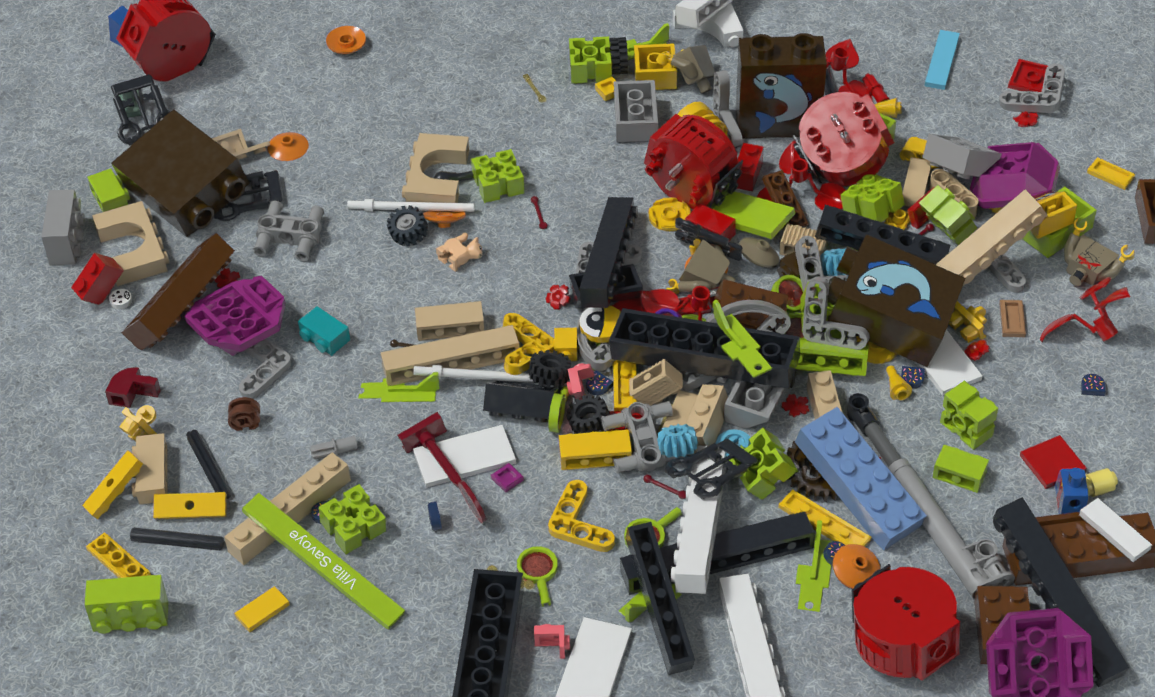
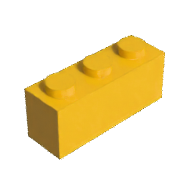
M629 430L559 435L561 470L614 466V459L632 456Z

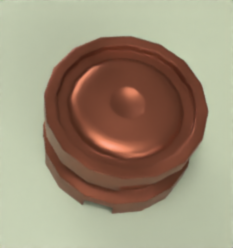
M248 397L232 400L228 405V425L236 431H241L244 427H249V430L256 429L260 422V404Z

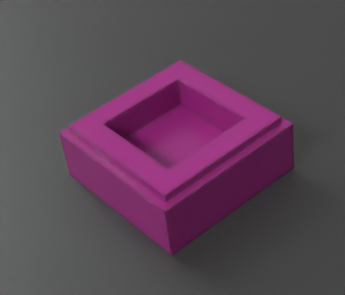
M510 463L491 474V479L504 492H508L524 481V477Z

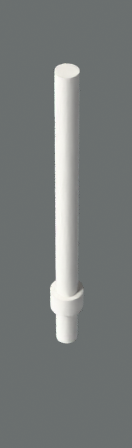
M365 199L364 201H348L347 204L348 209H364L365 212L395 210L397 208L402 210L401 206H405L408 209L409 205H412L413 208L415 206L418 207L419 211H475L474 203L390 202Z
M432 365V367L414 366L413 374L429 376L433 372H438L439 379L441 377L534 383L533 379L530 380L529 373L510 375L507 372L442 368V365Z

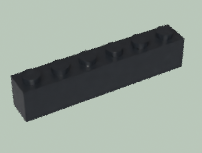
M652 522L627 527L625 539L667 674L672 675L691 670L695 662L694 654Z

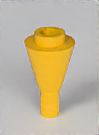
M897 98L874 104L878 112L885 116L897 118V115L902 113V103L898 102Z
M888 366L886 372L889 376L890 397L893 400L900 401L907 399L912 393V387L897 374L894 366Z

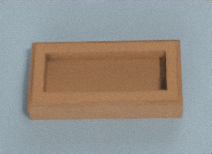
M1000 300L1002 337H1025L1022 300Z

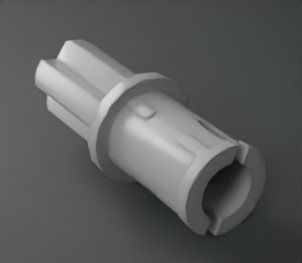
M355 435L338 440L332 438L330 442L310 447L313 459L326 457L332 452L338 456L340 453L358 450Z

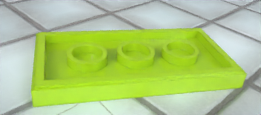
M736 191L733 194H728L719 207L715 206L713 208L735 218L736 229L773 239L795 215L793 207Z

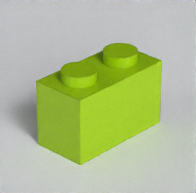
M111 168L87 177L90 190L102 212L128 205L127 200H130L129 193L126 188L122 189L121 179L118 175L115 176Z
M944 444L934 465L932 478L978 493L987 473L989 459Z

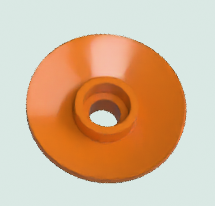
M354 26L335 28L326 37L328 48L339 54L354 53L360 50L366 42L365 33Z
M286 132L273 137L267 150L270 156L276 160L292 161L302 157L307 152L309 143L299 133Z
M428 211L423 213L426 220L438 223L439 228H449L451 223L466 217L464 212Z
M848 544L841 547L833 558V570L836 577L842 584L851 589L880 569L879 561L874 553L858 544ZM856 561L860 562L862 566H859Z

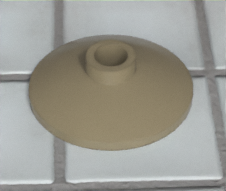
M752 237L743 238L740 241L739 245L743 247L742 255L750 262L766 268H772L778 264L779 255L767 241Z

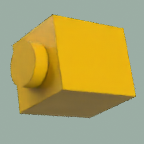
M577 327L554 328V351H557V354L563 353L564 357L568 356L571 361H577Z

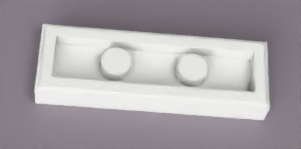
M1099 498L1080 510L1079 515L1132 562L1151 550L1152 544Z

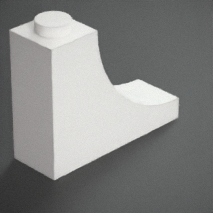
M731 2L698 28L677 24L675 10H673V26L675 29L693 28L705 31L716 37L723 47L738 46L739 38H743V28Z

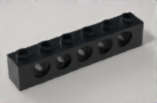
M826 204L815 233L817 238L844 247L849 246L856 250H859L867 234L935 265L949 254L951 246L942 241Z

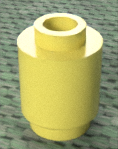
M1108 468L1086 474L1088 496L1096 497L1112 492L1118 484L1116 474Z

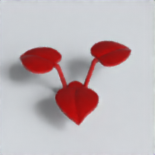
M851 39L830 47L826 52V69L828 66H831L835 71L843 70L844 85L839 88L838 92L855 93L860 98L869 94V90L861 81L852 80L849 83L847 82L846 70L855 67L859 62V56L853 47Z
M792 141L784 150L779 160L780 170H783L785 174H791L789 177L790 186H792L793 181L802 183L808 179L814 192L818 194L815 197V204L820 210L824 209L825 204L842 210L841 194L846 190L834 183H824L820 190H818L812 175L808 173L807 161L800 158L793 146L796 141ZM766 187L757 195V198L772 201Z
M1107 277L1098 284L1091 286L1079 298L1083 300L1091 295L1096 305L1093 309H1098L1100 316L1093 320L1095 325H1090L1076 314H1067L1050 323L1042 332L1040 341L1043 343L1047 334L1073 319L1082 323L1092 333L1097 332L1103 342L1110 339L1119 331L1109 318L1105 307L1112 301L1130 298L1128 288L1124 287L1113 292L1099 303L1096 292L1103 287L1105 288L1112 278Z
M696 286L692 290V295L688 294L687 299L679 306V298L673 291L655 289L650 291L643 290L641 302L644 310L650 313H655L664 308L680 312L690 302L691 307L698 311V320L702 321L703 310L708 305L711 309L713 308L715 296L710 297V291L707 287Z

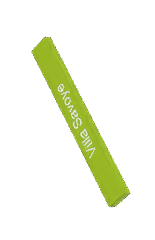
M260 493L254 496L242 508V512L386 629L389 630L405 613L401 606Z

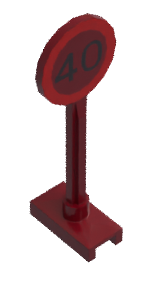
M438 412L398 434L397 436L403 445L402 448L406 453H410L413 451V448L420 446L428 449L450 481L459 488L466 503L479 522L483 524L487 521L485 513L474 493L466 482L461 480L459 474L436 444L435 438L447 432L443 419Z

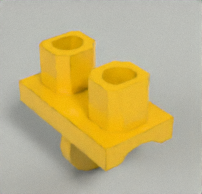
M957 301L949 325L955 330L960 325L965 324L966 327L960 331V335L968 343L977 337L982 340L986 338V335L983 333V324L987 322V319L984 317L986 310L982 306L976 308L970 306L966 309Z
M144 405L140 407L136 416L127 407L121 412L126 418L119 428L128 434L131 440L136 442V436L157 434L149 425L155 421L157 415L156 410L152 406Z

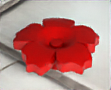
M1025 111L1021 112L1019 116L1013 117V119L1018 123L1019 127L1034 126L1037 124L1038 114L1037 112H1030L1028 114Z
M224 268L215 279V283H218L217 287L221 289L234 281H238L237 279L240 278L239 272H231L230 268Z
M553 285L550 287L551 293H547L546 303H550L554 310H560L561 305L565 306L570 303L571 298L567 296L569 294V287L566 285Z
M979 340L969 344L964 353L970 360L976 361L982 355L989 352L990 348L986 340Z
M789 394L786 402H782L781 408L789 411V416L792 417L799 416L800 412L807 414L809 406L806 404L809 400L807 397L799 396L797 399L795 394Z

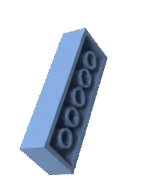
M838 407L800 429L795 443L872 539L883 550L921 527L927 515Z

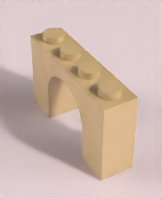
M419 133L418 141H414L413 145L414 156H410V170L406 172L407 184L403 185L402 198H405L406 202L458 203L460 195L459 181L434 179L426 176L423 172L428 167L438 163L466 165L470 151L469 137Z
M142 201L92 215L101 243L123 236H138L144 239L143 244L136 250L112 257L124 270L116 282L117 286L167 272L166 264H169L166 251H161V249H164L161 237H156L158 231L155 222L150 223L153 220L150 209H145Z

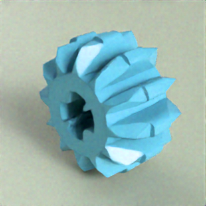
M845 249L826 250L820 255L823 275H845L836 271Z
M687 424L670 425L669 427L662 428V431L658 433L659 450L662 455H666L668 458L685 457L687 454H693L697 449L698 439L694 427Z

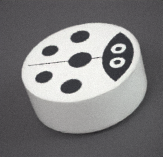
M126 289L113 291L109 296L111 306L115 309L127 308L132 303L131 293Z

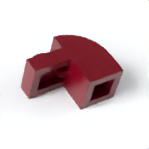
M131 367L116 373L111 378L105 393L109 405L131 408L136 394L158 398L161 389L158 378L143 376L138 367Z

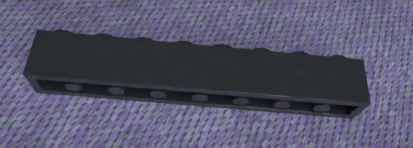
M608 197L580 285L581 307L608 308L610 300L614 299V287L618 286V275H621L622 271L621 263L624 264L625 252H628V241H631L632 237L631 230H634L635 219L638 217V206H634V197Z
M1021 497L998 508L993 516L994 527L999 533L1003 534L1008 550L1016 555L1021 571L1029 576L1032 581V588L1038 596L1042 597L1045 602V608H1059L1091 635L1093 682L1099 688L1124 676L1130 667L1024 498Z
M805 511L716 533L709 575L813 549L815 531ZM677 543L660 548L670 582L671 569L676 567L674 565V552L679 550ZM631 555L621 557L620 572L628 594L632 595L642 592Z

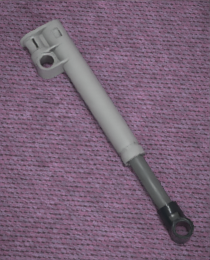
M861 393L851 395L848 400V418L855 422L862 434L868 436L889 467L890 472L927 515L922 523L971 597L975 599L977 586H1010L1014 582L1015 576L1012 572H1007L1002 565L1003 561L997 553V545L989 539H983L966 546L907 459H901L879 427L880 422L869 407L868 397Z

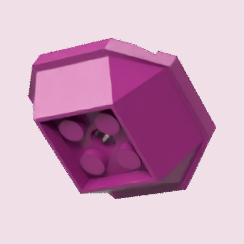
M1028 142L988 146L987 148L1002 153L1001 158L981 176H973L969 189L978 198V206L984 209L1005 207L1025 189L1036 199L1047 193L1055 192L1060 165L1058 160L1040 143Z
M261 275L253 277V279L234 281L196 301L191 307L190 312H187L185 318L186 322L208 345L217 346L228 354L235 356L280 331L286 302L284 296Z
M1059 608L1007 613L986 642L989 694L992 697H1081L1084 692H1088L1093 687L1091 635ZM1035 656H1041L1039 663L1031 665V660Z

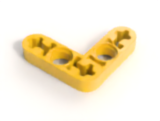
M508 313L504 316L502 327L513 325L518 341L524 344L505 357L504 370L508 374L519 375L529 369L531 356L525 354H538L539 351L545 353L546 350H550V353H553V337L517 313ZM524 333H531L534 336H527Z
M581 480L570 481L549 520L548 530L550 535L600 552L612 550L615 545V536L612 531L576 520L588 494L587 485ZM580 488L581 491H578L575 499H573V491ZM571 506L575 510L571 513H565L562 511V508ZM563 524V527H560L559 530L555 529V526ZM578 531L588 533L585 538H578L575 534ZM608 538V541H605L604 544L600 543V540Z

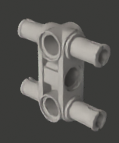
M272 201L267 214L260 216L257 220V241L253 252L258 256H265L271 242L288 243L289 245H298L295 252V257L298 260L307 261L311 248L320 241L322 229L320 222L324 215V209L317 205L312 206L308 218L280 215L283 210V204L279 201Z
M670 401L652 406L646 403L634 402L628 408H623L621 413L602 416L601 421L604 431L623 426L629 430L634 453L632 456L614 459V467L617 474L634 469L647 472L654 471L658 467L664 466L666 462L676 458H668L666 455L661 454L653 425V419L673 415ZM638 413L642 415V418L635 419L632 417V414ZM647 455L653 456L655 461H646L644 457Z

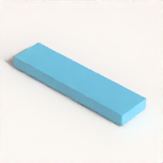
M940 30L925 80L926 87L945 90L960 33Z

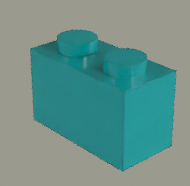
M318 306L298 321L300 337L306 342L311 341L322 353L327 352L332 356L350 341L349 327Z

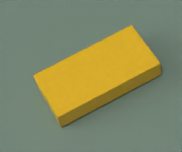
M1098 157L1087 169L1088 174L1123 190L1135 178L1134 173Z
M274 586L234 614L250 633L290 604L285 596Z

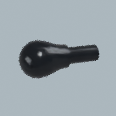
M440 171L435 174L434 179L465 181L473 179V172L456 173Z

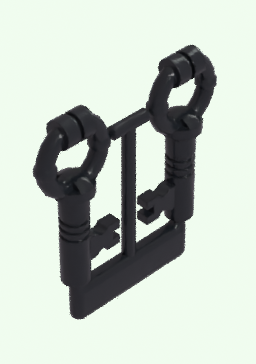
M150 74L111 86L114 95L113 102L121 121L117 133L118 138L129 146L141 137V131L151 129L154 124L149 125L137 93L138 89L151 86V92L149 94H142V98H145L143 99L144 103L149 102V100H155L159 111L155 119V125L161 118H164L171 112L166 109L158 85H155ZM133 91L146 125L145 127L140 129L137 124L129 121L125 108L134 106L133 99L121 100L119 95ZM131 127L134 128L136 135L132 136V139L131 137L125 138L123 130Z
M274 170L264 174L263 171L247 174L246 177L249 182H252L253 190L244 191L242 196L253 194L254 202L240 205L228 202L214 215V218L220 221H230L236 218L237 215H240V213L269 207L268 203L270 204L272 201L282 202L283 198L278 171ZM265 176L267 177L268 186L261 188L259 180L264 179ZM269 190L270 200H262L261 192ZM231 207L233 213L223 216L222 209Z
M682 218L675 220V226L678 228L675 232L677 240L692 244L693 246L695 239L705 240L709 244L719 245L725 256L727 255L731 259L741 261L743 250L741 245L729 242V238L708 231L699 224L695 225Z
M725 439L718 444L713 443L691 456L670 460L666 465L665 473L672 478L688 475L697 482L693 493L701 499L718 496L724 484L747 472L749 467L758 462V459L731 440ZM720 448L729 455L722 459V455L716 452ZM707 457L716 462L695 475L691 473L694 465ZM735 458L742 464L738 466L733 465V463L729 460ZM681 463L687 469L678 471L673 466ZM720 465H723L725 470H729L719 477L715 476L701 480L698 478ZM712 484L715 489L707 492L702 486Z

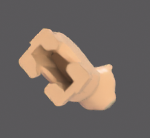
M466 232L455 238L448 239L444 245L436 248L438 260L444 264L449 260L452 263L449 265V268L456 272L469 259H479L482 257V246L479 244V238H474L467 247L462 244L468 239Z

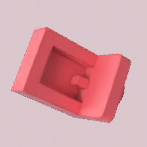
M584 363L577 364L573 368L568 369L570 382H567L569 394L570 396L574 395L575 399L579 398V400H582V396L585 395L582 380L595 376L591 365Z
M543 624L534 626L535 646H559L560 659H565V650H570V635H565L564 625Z

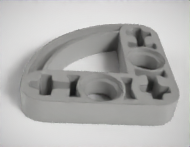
M742 300L722 307L725 316L730 314L734 316L747 312L770 315L757 330L773 332L772 329L775 327L776 333L784 334L791 325L787 312L769 302ZM714 313L706 322L717 323ZM783 318L785 323L783 325L781 323L777 324L775 319Z
M579 318L577 323V347L581 357L594 370L603 371L608 369L615 361L611 359L609 342L602 343L592 350L587 342L586 335L580 331Z

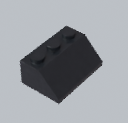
M634 264L622 266L621 275H618V286L614 287L615 296L614 299L610 300V303L639 298L641 296L643 285ZM584 272L569 275L571 299L575 308H586L581 307L580 285Z
M492 380L487 382L485 386L483 411H489L490 416L502 417L503 413L512 414L511 418L525 419L526 416L534 417V421L548 422L554 393L560 394L561 388Z

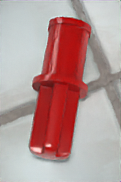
M865 74L862 81L869 90V95H872L877 103L890 100L884 92L883 85L879 84L872 74Z

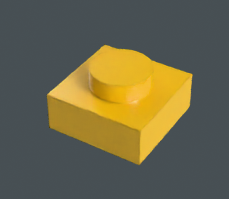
M613 77L595 83V90L604 101L614 98V82L616 80Z

